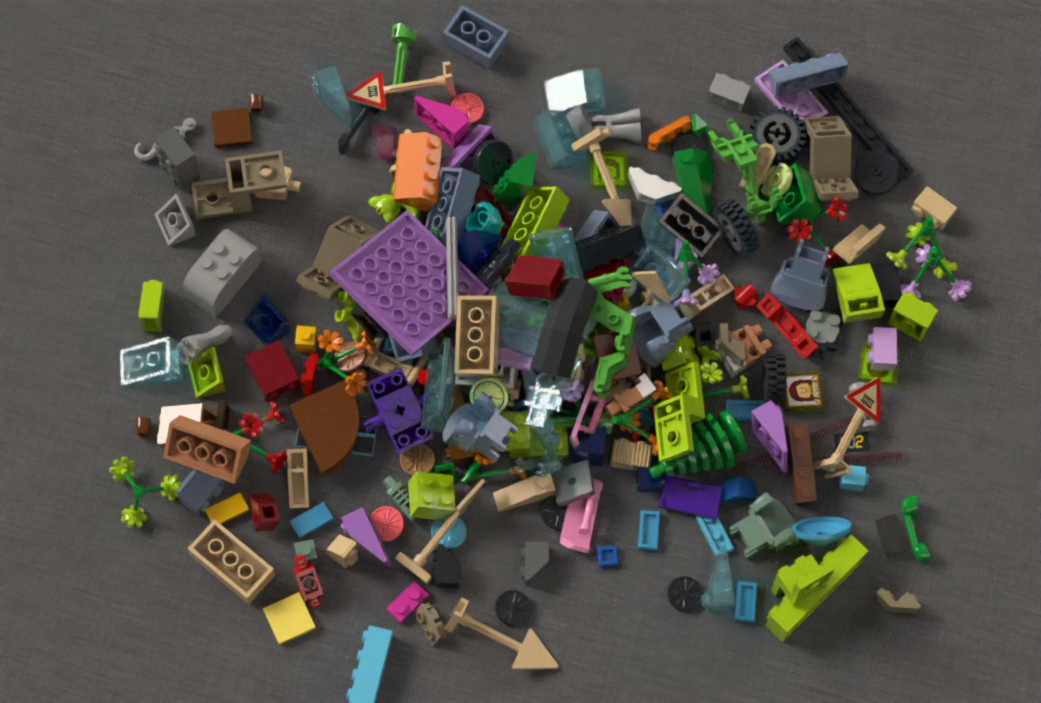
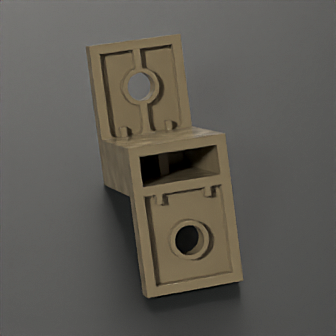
M840 116L803 118L804 126L811 138L810 174L820 200L832 202V199L836 197L838 199L841 198L843 201L858 199V190L850 178L852 135Z
M282 150L225 158L227 178L191 183L196 220L253 212L250 193L287 188ZM264 168H268L271 170V172L268 175H262L260 173V171ZM211 195H215L218 197V199L215 202H209L207 200L208 197Z
M350 215L330 225L313 266L299 274L296 282L301 284L304 289L317 292L322 298H332L344 289L329 275L330 271L380 231Z

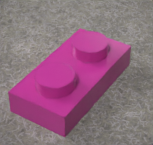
M414 581L386 610L401 624L429 597V594Z

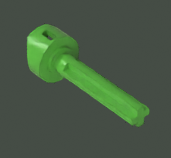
M403 23L394 24L392 28L391 41L397 44L393 85L403 83L408 46L416 43L417 30L412 31Z
M604 408L596 428V435L612 433L613 423ZM583 416L580 425L589 427L592 416ZM538 417L537 427H574L577 417Z

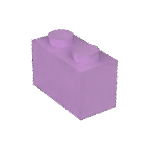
M873 327L871 334H868L867 340L868 345H871V351L868 352V363H871V370L894 371L897 365V328Z

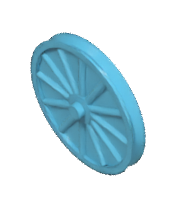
M459 517L439 542L446 549H454L460 546L466 538V526ZM435 520L431 528L432 538L445 521Z

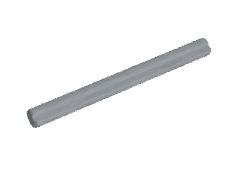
M447 217L448 318L457 319V296H459L456 217Z

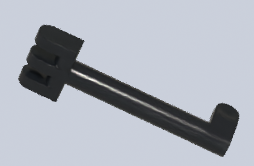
M368 105L363 107L347 133H343L338 140V152L340 154L346 152L350 146V140L368 113L371 111L377 114L380 112V109Z

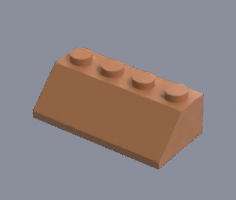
M179 415L169 423L163 458L235 484L248 458L251 440Z

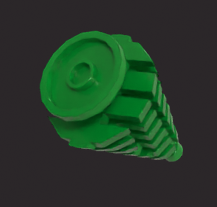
M725 410L719 413L718 422L715 421L710 413L705 411V419L692 424L694 451L665 463L659 461V465L649 469L650 475L653 478H658L663 473L667 477L674 476L673 469L679 475L685 474L686 469L693 473L698 472L697 466L702 471H708L711 467L716 470L722 469L723 466L726 468L734 467L735 460L732 452L743 454L747 450L744 437L736 421Z

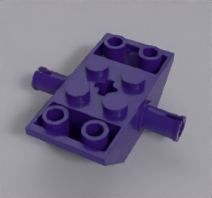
M401 367L366 383L373 406L377 412V416L362 421L366 433L380 426L384 427L390 441L399 454L434 438L422 412L423 406L437 401L436 396H433L435 394L433 390L418 397L415 396ZM397 407L403 409L402 416L399 413H395Z

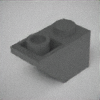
M525 542V548H521V560H524V567H521V579H524V585H529L548 567L549 542Z

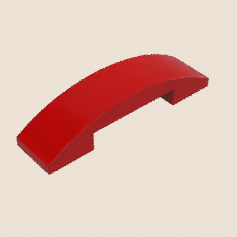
M770 292L756 305L766 318L786 337L804 360L819 347L801 324Z

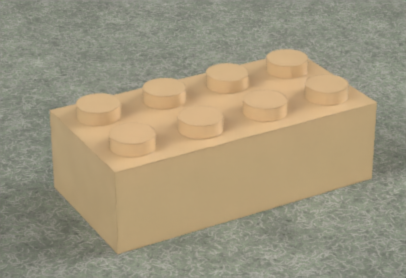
M457 296L454 373L459 377H498L501 300L497 296Z
M215 519L188 547L191 557L247 604H250L275 576L274 568Z

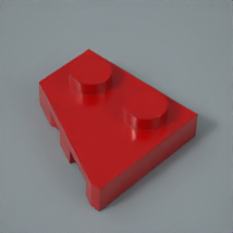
M311 353L309 361H305L304 372L306 374L301 376V385H304L303 399L312 395V391H314L318 370V354Z

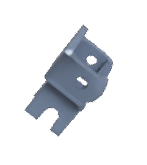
M800 239L795 257L784 260V263L779 268L771 287V294L783 303L796 308L820 310L824 306L828 292L830 274L826 273L827 268L823 267L829 247H826L825 251L822 252L804 246V239Z
M674 295L670 297L671 302L669 304L665 301L655 307L645 304L628 311V314L634 315L636 319L633 339L637 354L646 364L652 367H658L674 351V341L694 330L691 323L687 324L690 322L688 316L681 319L676 311L681 308L676 302L677 300Z
M480 393L472 405H462L451 415L443 430V441L466 452L476 449L495 463L500 455L494 450L497 448L503 452L512 438L507 434L508 431L515 434L519 428L499 415L498 406L494 404L490 397Z

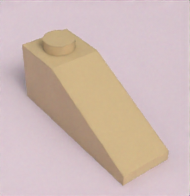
M722 274L715 279L713 284L708 283L690 295L692 299H697L699 304H694V306H687V304L679 305L680 310L685 317L688 316L689 320H691L735 288L725 274Z
M550 472L529 477L493 493L497 510L500 512L554 496L555 487Z

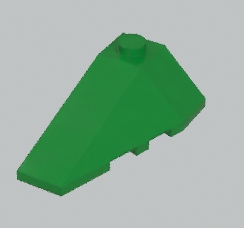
M695 148L675 151L672 162L679 187L682 188L681 193L709 215L713 173L709 152Z

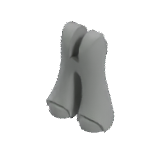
M640 108L614 115H596L589 120L594 129L601 127L603 131L606 128H610L612 135L609 137L624 138L635 143H642Z
M219 325L210 332L183 338L177 344V354L180 361L188 365L205 350L225 343L232 334V328L228 325Z

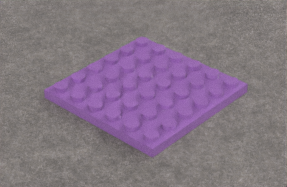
M408 210L334 267L329 273L411 356L456 320L448 318L447 248ZM458 260L459 296H484L489 289Z

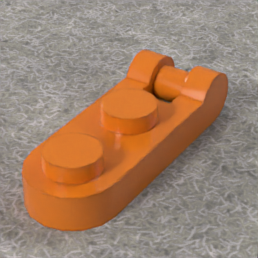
M684 116L651 134L648 138V150L654 152L660 144L674 140L682 132H689L692 129V119L690 116Z

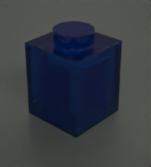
M638 467L636 491L660 493L661 486H665V475L661 474L660 477L653 478L649 472L650 467Z

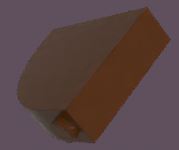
M346 380L289 405L290 413L322 478L335 472L349 459L359 438L360 420L358 406L355 398L345 390L348 385L345 382Z

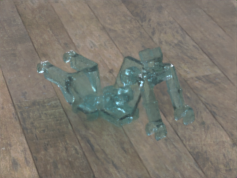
M579 353L576 356L571 379L561 377L553 382V375L542 372L535 378L536 387L528 386L529 394L527 401H523V405L530 407L525 424L534 428L544 448L545 455L541 458H531L526 461L516 459L517 467H513L514 472L523 473L525 470L540 468V471H536V475L538 477H546L548 473L552 474L563 469L564 464L559 461L563 459V456L556 455L560 437L549 415L551 411H560L565 393L559 390L569 389L573 386L581 361Z

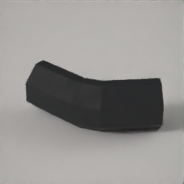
M571 277L561 282L547 312L532 369L571 379L580 341L597 298V291L588 281Z

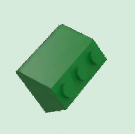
M532 151L512 164L509 170L505 171L503 178H500L499 183L495 184L493 188L494 203L516 207L533 185L536 152Z
M795 163L790 167L793 171L792 182L788 190L783 194V199L779 200L775 208L780 224H791L796 219L799 222L802 219H806L808 222L821 212L811 174Z

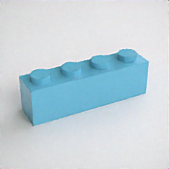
M370 625L368 631L364 630L361 641L364 643L363 650L359 649L356 659L359 662L358 669L353 670L351 678L354 684L352 688L348 689L346 700H349V703L376 702L393 637L391 630Z

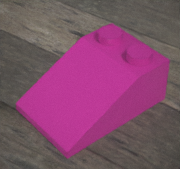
M419 96L414 98L415 115L435 134L442 137V140L453 150L470 134V118L464 111L461 112L456 107Z

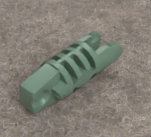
M388 476L383 482L388 489L386 493L412 522L415 517H410V509L408 508L410 506L409 491L400 481L396 483L391 476Z

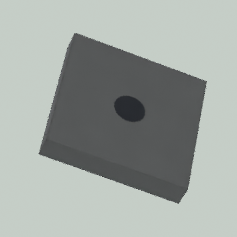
M588 459L552 472L556 502L559 507L595 495L591 463Z

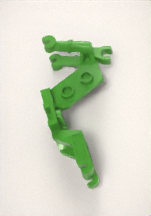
M733 119L727 120V126L735 138L730 141L722 137L718 138L715 132L711 130V127H707L705 134L715 151L720 154L724 162L733 159L740 169L741 176L746 183L744 190L748 203L747 217L751 219L757 217V224L765 222L766 214L775 210L779 200L783 199L782 192L779 193V188L776 187L771 190L772 194L768 202L760 200L758 197L759 190L755 184V172L753 166L758 165V159L753 152L759 150V144L755 143L751 133L744 135V130H740L737 124L733 123Z
M620 267L617 272L605 273L602 276L588 280L597 291V298L590 317L612 331L620 333L615 338V347L618 353L601 357L599 360L593 389L599 398L603 400L607 399L603 392H610L613 376L627 368L628 360L631 358L629 354L630 348L634 343L633 334L636 324L634 315L628 314L604 299L602 292L613 291V289L621 287L631 289L632 286L627 281H633V277L629 274L622 275L623 273H629V269L626 267Z

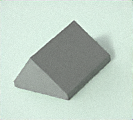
M176 193L154 214L168 246L196 236L193 223L180 195Z

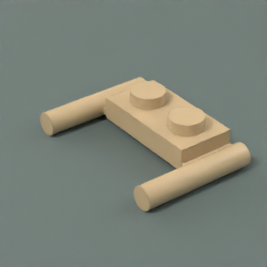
M376 338L372 344L378 349L384 338ZM377 350L373 355L367 351V357L362 366L369 367V370L382 376L401 367L412 388L419 372L423 369L430 356L429 354L421 356L415 368L401 361L397 362L395 358Z

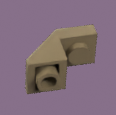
M720 323L718 329L719 349L738 366H743L744 361L748 360V348H744V341H732V331L728 330V323Z
M881 588L873 597L887 612L915 614L921 607L918 598L913 594L910 595L908 592L895 601L890 591H885Z

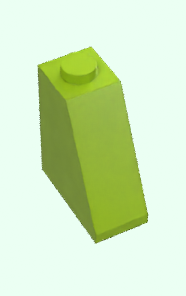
M158 280L143 282L138 318L142 330L145 332H162L165 289L163 282Z

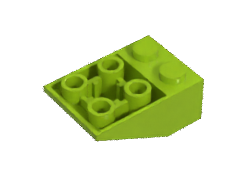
M870 263L832 269L844 323L882 317L885 311L884 304Z

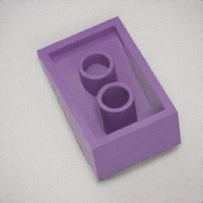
M769 401L751 411L752 433L783 473L787 472V445L782 417L783 412L778 405L775 406L772 401Z
M363 507L341 517L343 521L341 527L345 535L349 538L352 537L388 567L393 566L369 513Z

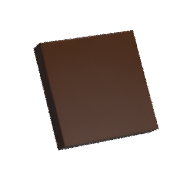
M248 108L211 111L214 147L252 144Z

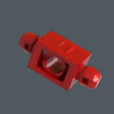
M303 554L297 555L294 559L296 568H293L298 588L304 601L308 600L313 609L321 606L319 595L323 594L318 575L311 562L308 563ZM304 575L313 579L310 588L303 584L306 579Z

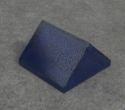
M262 295L244 320V323L265 346L278 340L280 341L291 332L288 319L266 295Z
M605 426L574 448L572 459L574 464L588 459L592 466H602L607 429Z

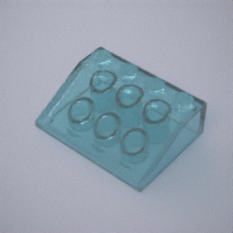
M500 280L492 287L488 296H497L501 300L499 345L535 358L542 328L552 300L510 296L508 288L505 286V281Z
M448 337L428 355L421 429L442 433L447 421L451 417V409L454 406L452 393L456 387L454 379L455 349L451 339Z

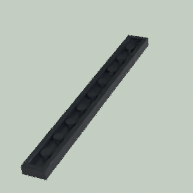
M798 36L783 46L784 52L794 63H803L811 58H816ZM838 82L816 87L870 151L882 150L895 158L900 171L898 183L913 174L914 170Z

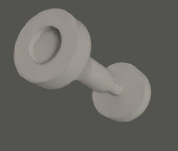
M866 382L850 385L848 387L849 393L865 385ZM864 415V421L860 422L858 431L868 432L876 429V420H868L867 416Z

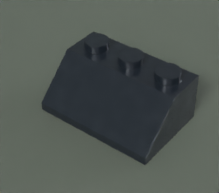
M682 193L673 200L658 221L659 224L681 242L688 241L692 251L700 258L706 254L725 230V228Z

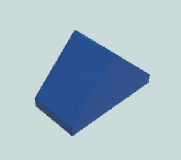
M734 477L715 484L716 486L723 487L719 504L755 501L757 499L753 480Z

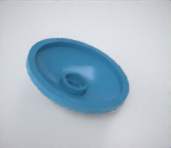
M814 517L795 523L792 526V531L798 539L806 543L825 547L845 537L851 531V522L839 517Z

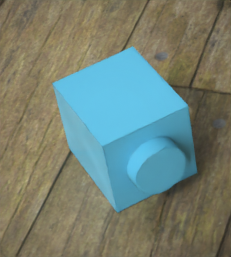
M849 465L852 468L849 474L839 476V489L862 491L864 486L868 485L869 474H866V467Z

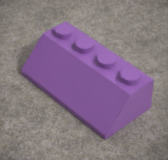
M479 124L440 164V171L441 167L463 168L474 172L473 157L477 148L487 140L496 139L501 141V139L491 126Z

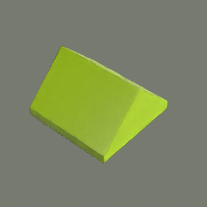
M211 347L197 356L192 363L188 364L196 398L226 392L215 347Z

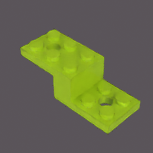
M692 362L665 374L666 386L669 389L668 394L672 398L653 406L659 461L665 463L694 451L691 424L705 419L699 363Z
M529 411L499 413V415L519 428L515 434L510 431L507 433L512 438L504 451H509L510 459H517L520 456L522 458L568 457L567 428H538L537 419H529ZM545 434L552 435L553 440L551 442H545L542 439V436Z
M812 554L807 557L803 555L797 558L792 566L786 565L778 570L771 591L775 597L784 592L794 606L827 586L834 571L830 563L825 566L823 564L818 565Z

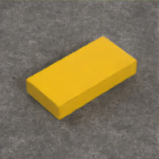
M238 493L207 508L205 512L210 522L215 519L222 525L248 512L249 508L242 494Z

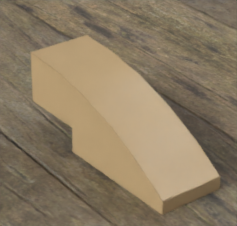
M307 448L287 449L289 508L309 507Z

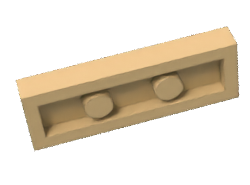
M861 224L833 248V251L850 264L879 239L885 227L878 224L870 231Z

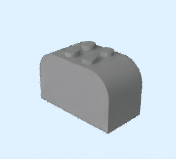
M228 228L223 230L188 272L183 283L186 298L217 318L262 262L260 249Z

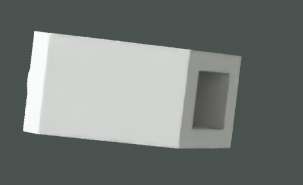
M631 166L629 168L628 179L637 200L655 207L656 204L674 200L681 194L682 188L676 183L664 181L657 175L647 174L640 168H633Z

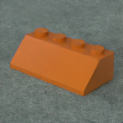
M428 132L399 135L393 201L425 212L437 203L442 137Z

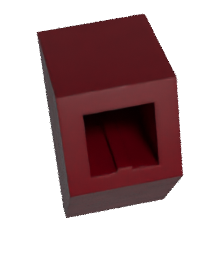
M268 493L249 494L248 498L255 532L274 531L280 522L275 500Z

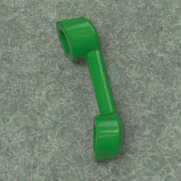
M915 495L902 500L901 513L904 517L911 542L912 553L918 562L924 563L931 561V557L925 544L918 542L911 516L917 515L918 511L917 496Z

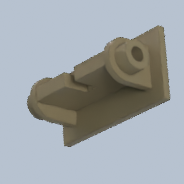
M430 602L426 604L421 603L415 611L416 618L421 623L426 638L434 646L439 639L441 641L447 639L448 632L444 630L445 627L442 621L434 622V620L440 618L434 605H431Z

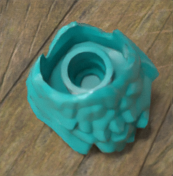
M481 202L477 204L475 211L468 215L466 230L471 236L488 243L500 237L501 227L504 226L498 209L488 202Z

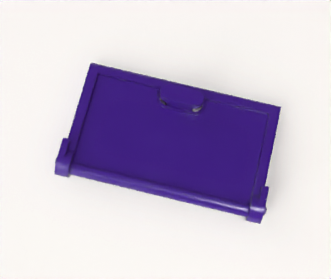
M668 476L666 477L663 495L658 505L660 509L665 508L717 520L718 506L723 487Z

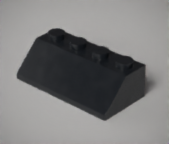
M641 224L620 225L562 246L559 249L575 269H584V272L594 270L596 265L604 266L610 264L612 259H623L625 254L639 253V249L646 247Z

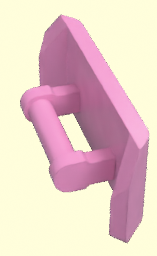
M595 379L591 380L570 436V442L574 450L580 447L577 438L578 430L595 436L600 416L607 403V400L591 395ZM590 400L597 404L589 427L580 424Z
M593 479L595 495L567 504L560 537L562 545L584 553H588L590 549L593 525L603 487V482Z

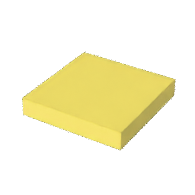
M300 592L263 608L279 645L316 629Z

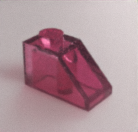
M390 124L372 125L371 130L377 159L386 160L396 156Z

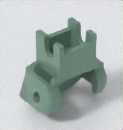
M767 492L749 506V516L729 527L730 535L734 536L738 533L747 547L744 550L746 560L767 547L769 550L773 549L774 552L795 546L799 542V539L792 531V526L795 524L792 516L777 499L770 497Z

